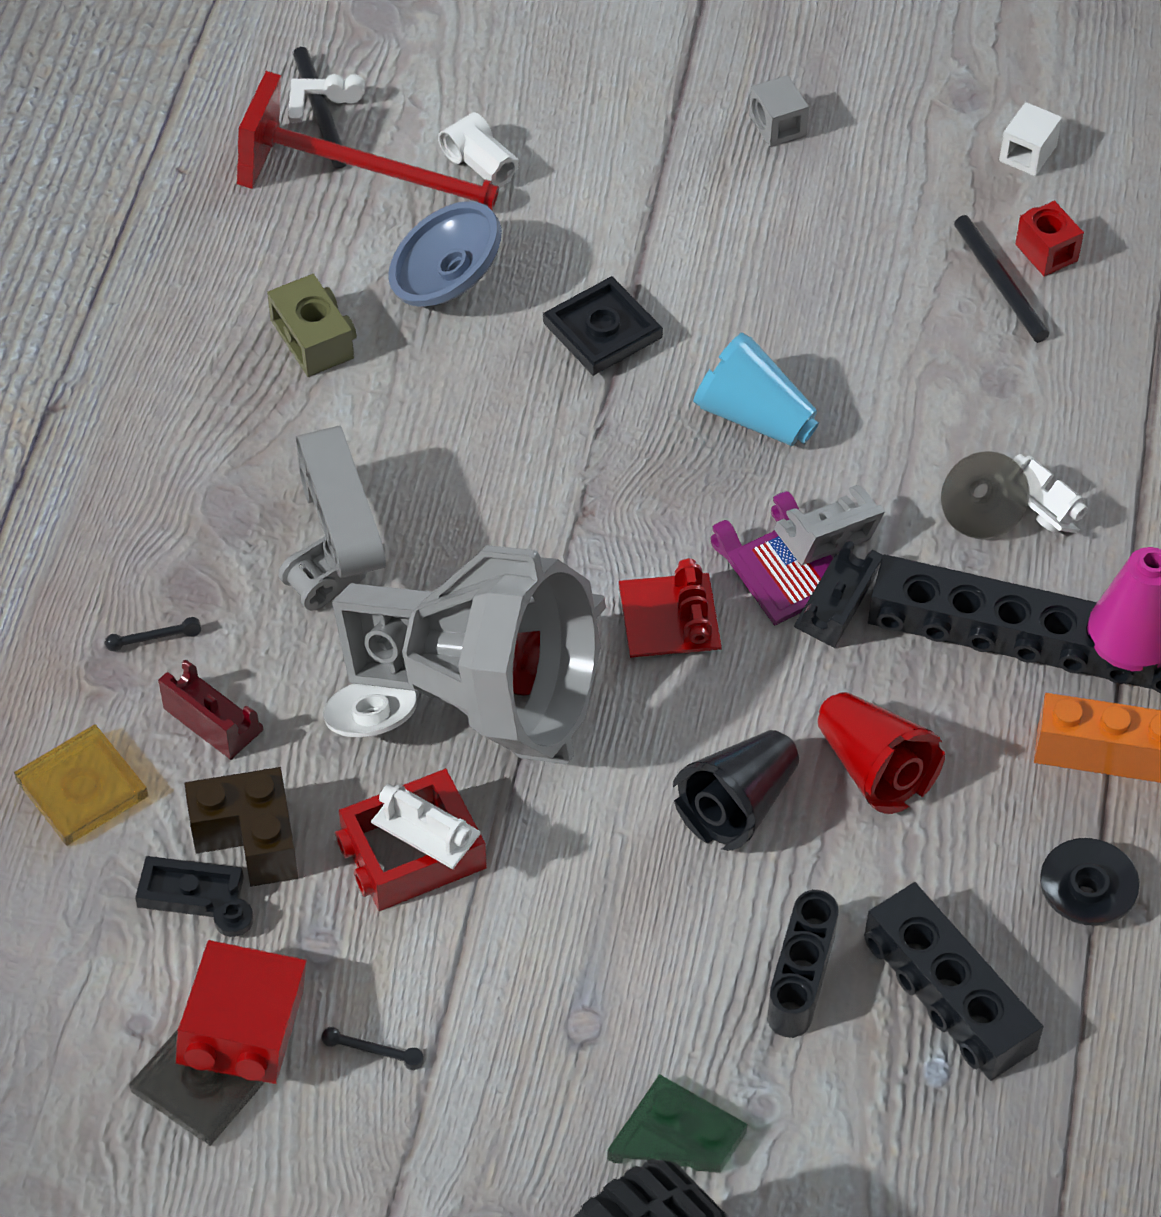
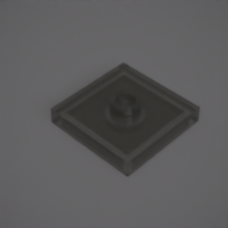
M177 1029L129 1083L130 1090L146 1103L211 1146L265 1082L258 1080L250 1081L234 1075L209 1070H197L190 1066L176 1064Z

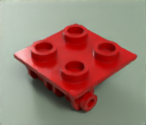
M687 558L681 560L675 570V576L619 581L630 658L722 650L709 573L702 572L701 566L696 564L694 559Z

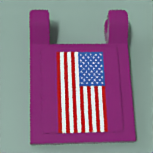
M784 491L773 497V502L776 505L772 506L771 515L776 522L782 519L790 520L786 511L794 508L799 510L790 492ZM723 520L712 526V531L715 533L710 538L713 548L728 560L774 626L803 611L833 559L831 555L801 566L775 530L742 546L734 527L728 520Z

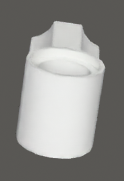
M472 112L442 130L438 135L441 149L450 161L455 164L464 161L481 177L492 181L493 185L499 187L506 185L518 170V158L493 138L488 123L478 113Z

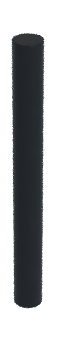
M306 47L296 48L293 51V57L301 79H318L308 49ZM307 94L323 140L343 145L325 95ZM331 160L333 167L337 169L347 166L345 163Z
M967 215L958 217L954 222V226L1033 340L1035 342L1044 341L1049 336L1046 326Z

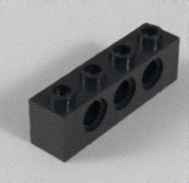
M916 882L908 885L868 911L864 937L869 950L878 959L884 958L896 972V977L901 987L909 995L915 994L927 1008L928 1015L933 1024L940 1031H947L958 1043L963 1058L973 1069H980L992 1081L1037 1051L1044 1026ZM908 944H920L926 949L916 950L909 947ZM939 980H952L958 985L946 986L942 984ZM971 1016H983L990 1022L979 1023L973 1020Z

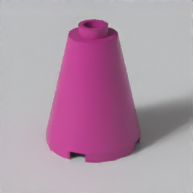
M1144 547L1133 552L1091 611L1087 626L1088 635H1091L1095 643L1094 649L1097 654L1115 667L1129 671H1142L1144 666L1158 664L1157 668L1161 667V549Z

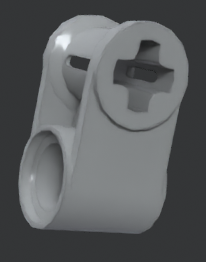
M324 536L304 550L288 557L281 565L278 577L285 585H292L301 596L302 605L307 610L313 611L324 607L350 583H360L366 577L367 572L340 579L326 537Z

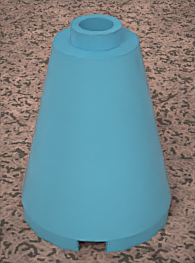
M744 333L737 335L719 355L718 358L721 361L715 370L709 369L696 391L693 402L704 411L789 446L795 445L798 440L805 444L819 425V422L814 419L817 414L816 408L752 337Z

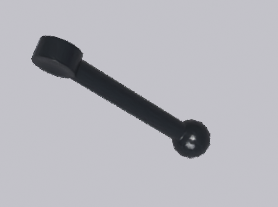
M189 617L180 625L126 636L110 634L105 639V646L108 650L116 652L123 645L182 633L186 636L194 637L201 632V624L199 619Z
M328 1027L321 1034L322 1042L328 1047L340 1044L403 1061L404 1066L410 1070L419 1069L423 1065V1053L415 1047L403 1051L342 1035L335 1027Z

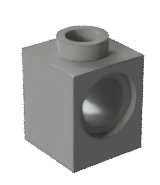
M788 75L751 86L749 116L769 147L807 136L809 106Z

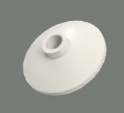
M353 683L336 692L327 701L323 716L327 727L339 735L347 737L377 736L393 730L407 721L416 710L417 697L415 691Z

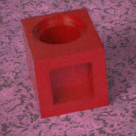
M1054 200L1041 207L1031 208L1020 215L1015 245L1043 276H1046L1078 262L1084 232Z

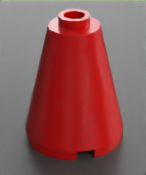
M841 692L830 696L822 703L817 721L818 727L867 802L876 811L884 814L902 812L910 807L905 803L906 800L915 793L923 797L931 789L939 777L945 761V751L939 745V742H942V740L933 731L849 692Z

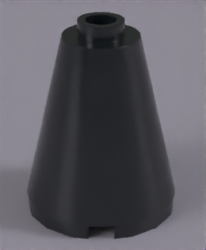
M769 730L686 765L673 780V787L678 784L679 797L674 800L676 810L685 825L700 840L707 844L715 840L725 844L721 848L722 850L730 851L741 848L751 839L799 764V754L795 743L787 735L776 730Z

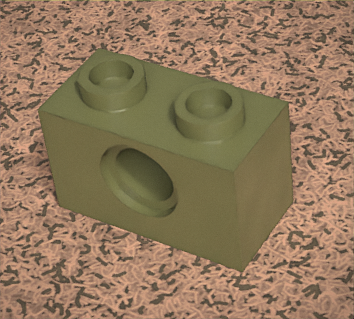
M314 273L267 291L270 320L307 377L354 359L353 340L357 338L355 326L348 315H341L332 290L329 287L323 288Z

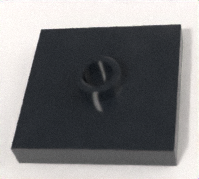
M613 276L543 313L544 325L593 376L663 338L662 326Z

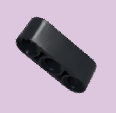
M809 890L798 896L793 907L770 987L767 1021L770 1028L776 1034L783 1037L794 1038L808 1031L812 1023L833 947L839 907L836 899L822 890ZM811 918L818 919L823 923L812 924L806 920ZM806 960L812 965L800 966L795 964L794 961ZM792 1002L798 1004L801 1008L795 1010L787 1009L781 1004Z

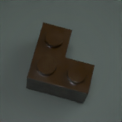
M281 767L184 782L196 854L244 846L250 887L299 879Z

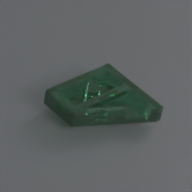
M659 1074L607 1149V1159L613 1163L623 1164L624 1158L648 1161L662 1159L675 1162L680 1167H691L695 1171L721 1173L746 1135L748 1124Z

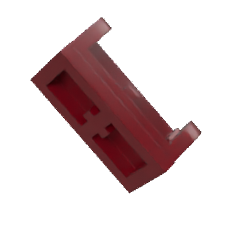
M184 660L182 662L184 672L178 681L169 672H166L158 679L163 708L231 760L264 730L263 725L258 720V714L249 706H244L242 710L201 679L194 664Z

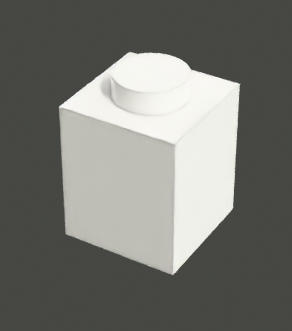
M1025 102L1003 132L999 161L1036 176L1057 147L1062 117Z

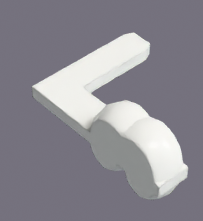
M337 74L329 75L326 79H291L289 121L301 122L303 120L305 94H326L327 98L334 103H357L365 94V80L356 74L349 75L346 79Z

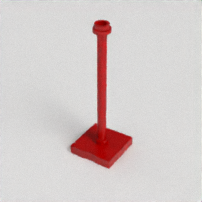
M265 71L238 129L237 185L253 189L271 148L276 143L477 201L488 206L491 210H493L498 197L499 186L493 185L492 181L485 179L481 186L280 128L282 75Z

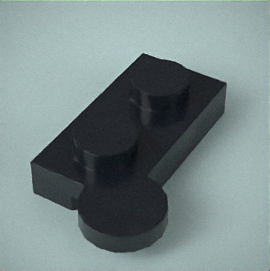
M146 856L135 896L137 908L214 917V924L217 930L229 937H238L245 934L253 924V911L250 904L245 900L239 899L244 879L242 867Z

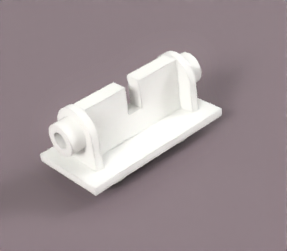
M1018 454L1010 463V468L1013 470L1010 476L995 475L994 478L1006 487L1003 491L1005 496L1019 506L1026 507L1028 505L1038 513L1036 520L1047 530L1058 534L1060 531L1079 532L1080 529L1071 522L1073 519L1079 521L1086 514L1088 507L1084 505V498L1061 480H1057L1048 492L1045 487L1054 474L1037 462L1031 455L1025 457L1022 454Z
M387 784L382 789L379 801L384 803V805L371 820L372 824L451 869H454L481 834V831L467 824L465 820L458 819L406 790L401 784L396 786Z

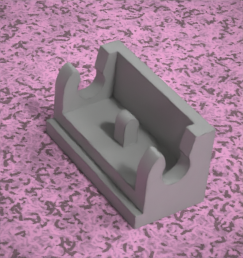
M855 485L850 487L849 491L858 501L859 507H856L855 503L846 495L839 498L835 503L806 514L794 508L786 511L790 520L782 519L777 521L774 530L802 566L840 551L848 541H852L856 545L871 539L885 513L881 505L877 506L864 488Z

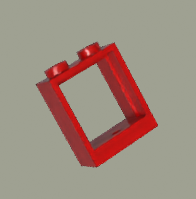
M446 768L402 785L406 790L454 817L465 820L467 824L478 830ZM380 794L339 809L341 829L335 831L337 844L345 859L352 856L357 866L354 869V876L359 890L364 897L372 896L379 911L487 869L486 843L480 834L454 869L426 855L383 872L364 835L366 832L379 828L372 824L371 820L384 805V803L379 801Z

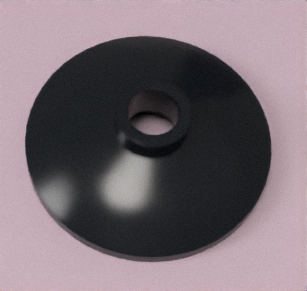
M1077 838L1061 843L1047 855L1041 868L1040 885L1049 905L1061 916L1075 923L1099 926L1121 919L1132 909L1139 893V876L1130 858L1116 846L1099 839ZM1080 887H1090L1094 890V893L1085 892Z

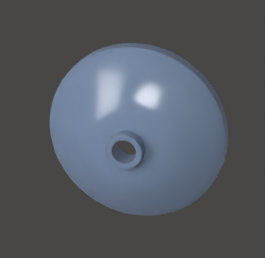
M473 201L451 204L427 216L405 236L393 255L389 267V284L393 292L404 303L417 307L443 304L467 292L486 274L496 258L502 235L499 219L488 206Z

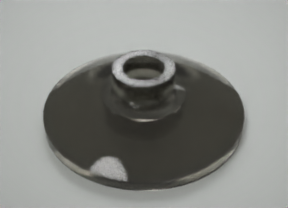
M992 451L971 454L954 465L944 480L941 490L943 513L948 522L958 532L967 537L991 539L1001 536L1015 527L1023 517L1029 503V483L1022 468L1012 458ZM986 484L988 487L986 494L979 498L974 497L976 487Z

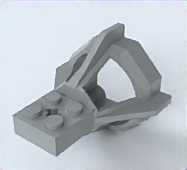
M487 545L434 592L350 583L332 601L349 683L419 691L432 699L437 697L466 714L472 729L509 749L521 759L568 764L574 757L571 736L586 719L601 649L596 619L605 610L606 604L603 595L592 594L590 580L559 559L540 557L537 551L531 549ZM540 631V654L537 674L525 707L521 709L515 706L513 693V659L517 634Z

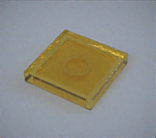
M96 724L14 772L16 782L66 846L148 797L147 787Z

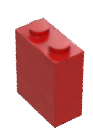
M208 940L178 1028L176 1064L190 1066L197 1070H209L234 1075L250 1081L258 1080L276 1084L302 999L307 960Z

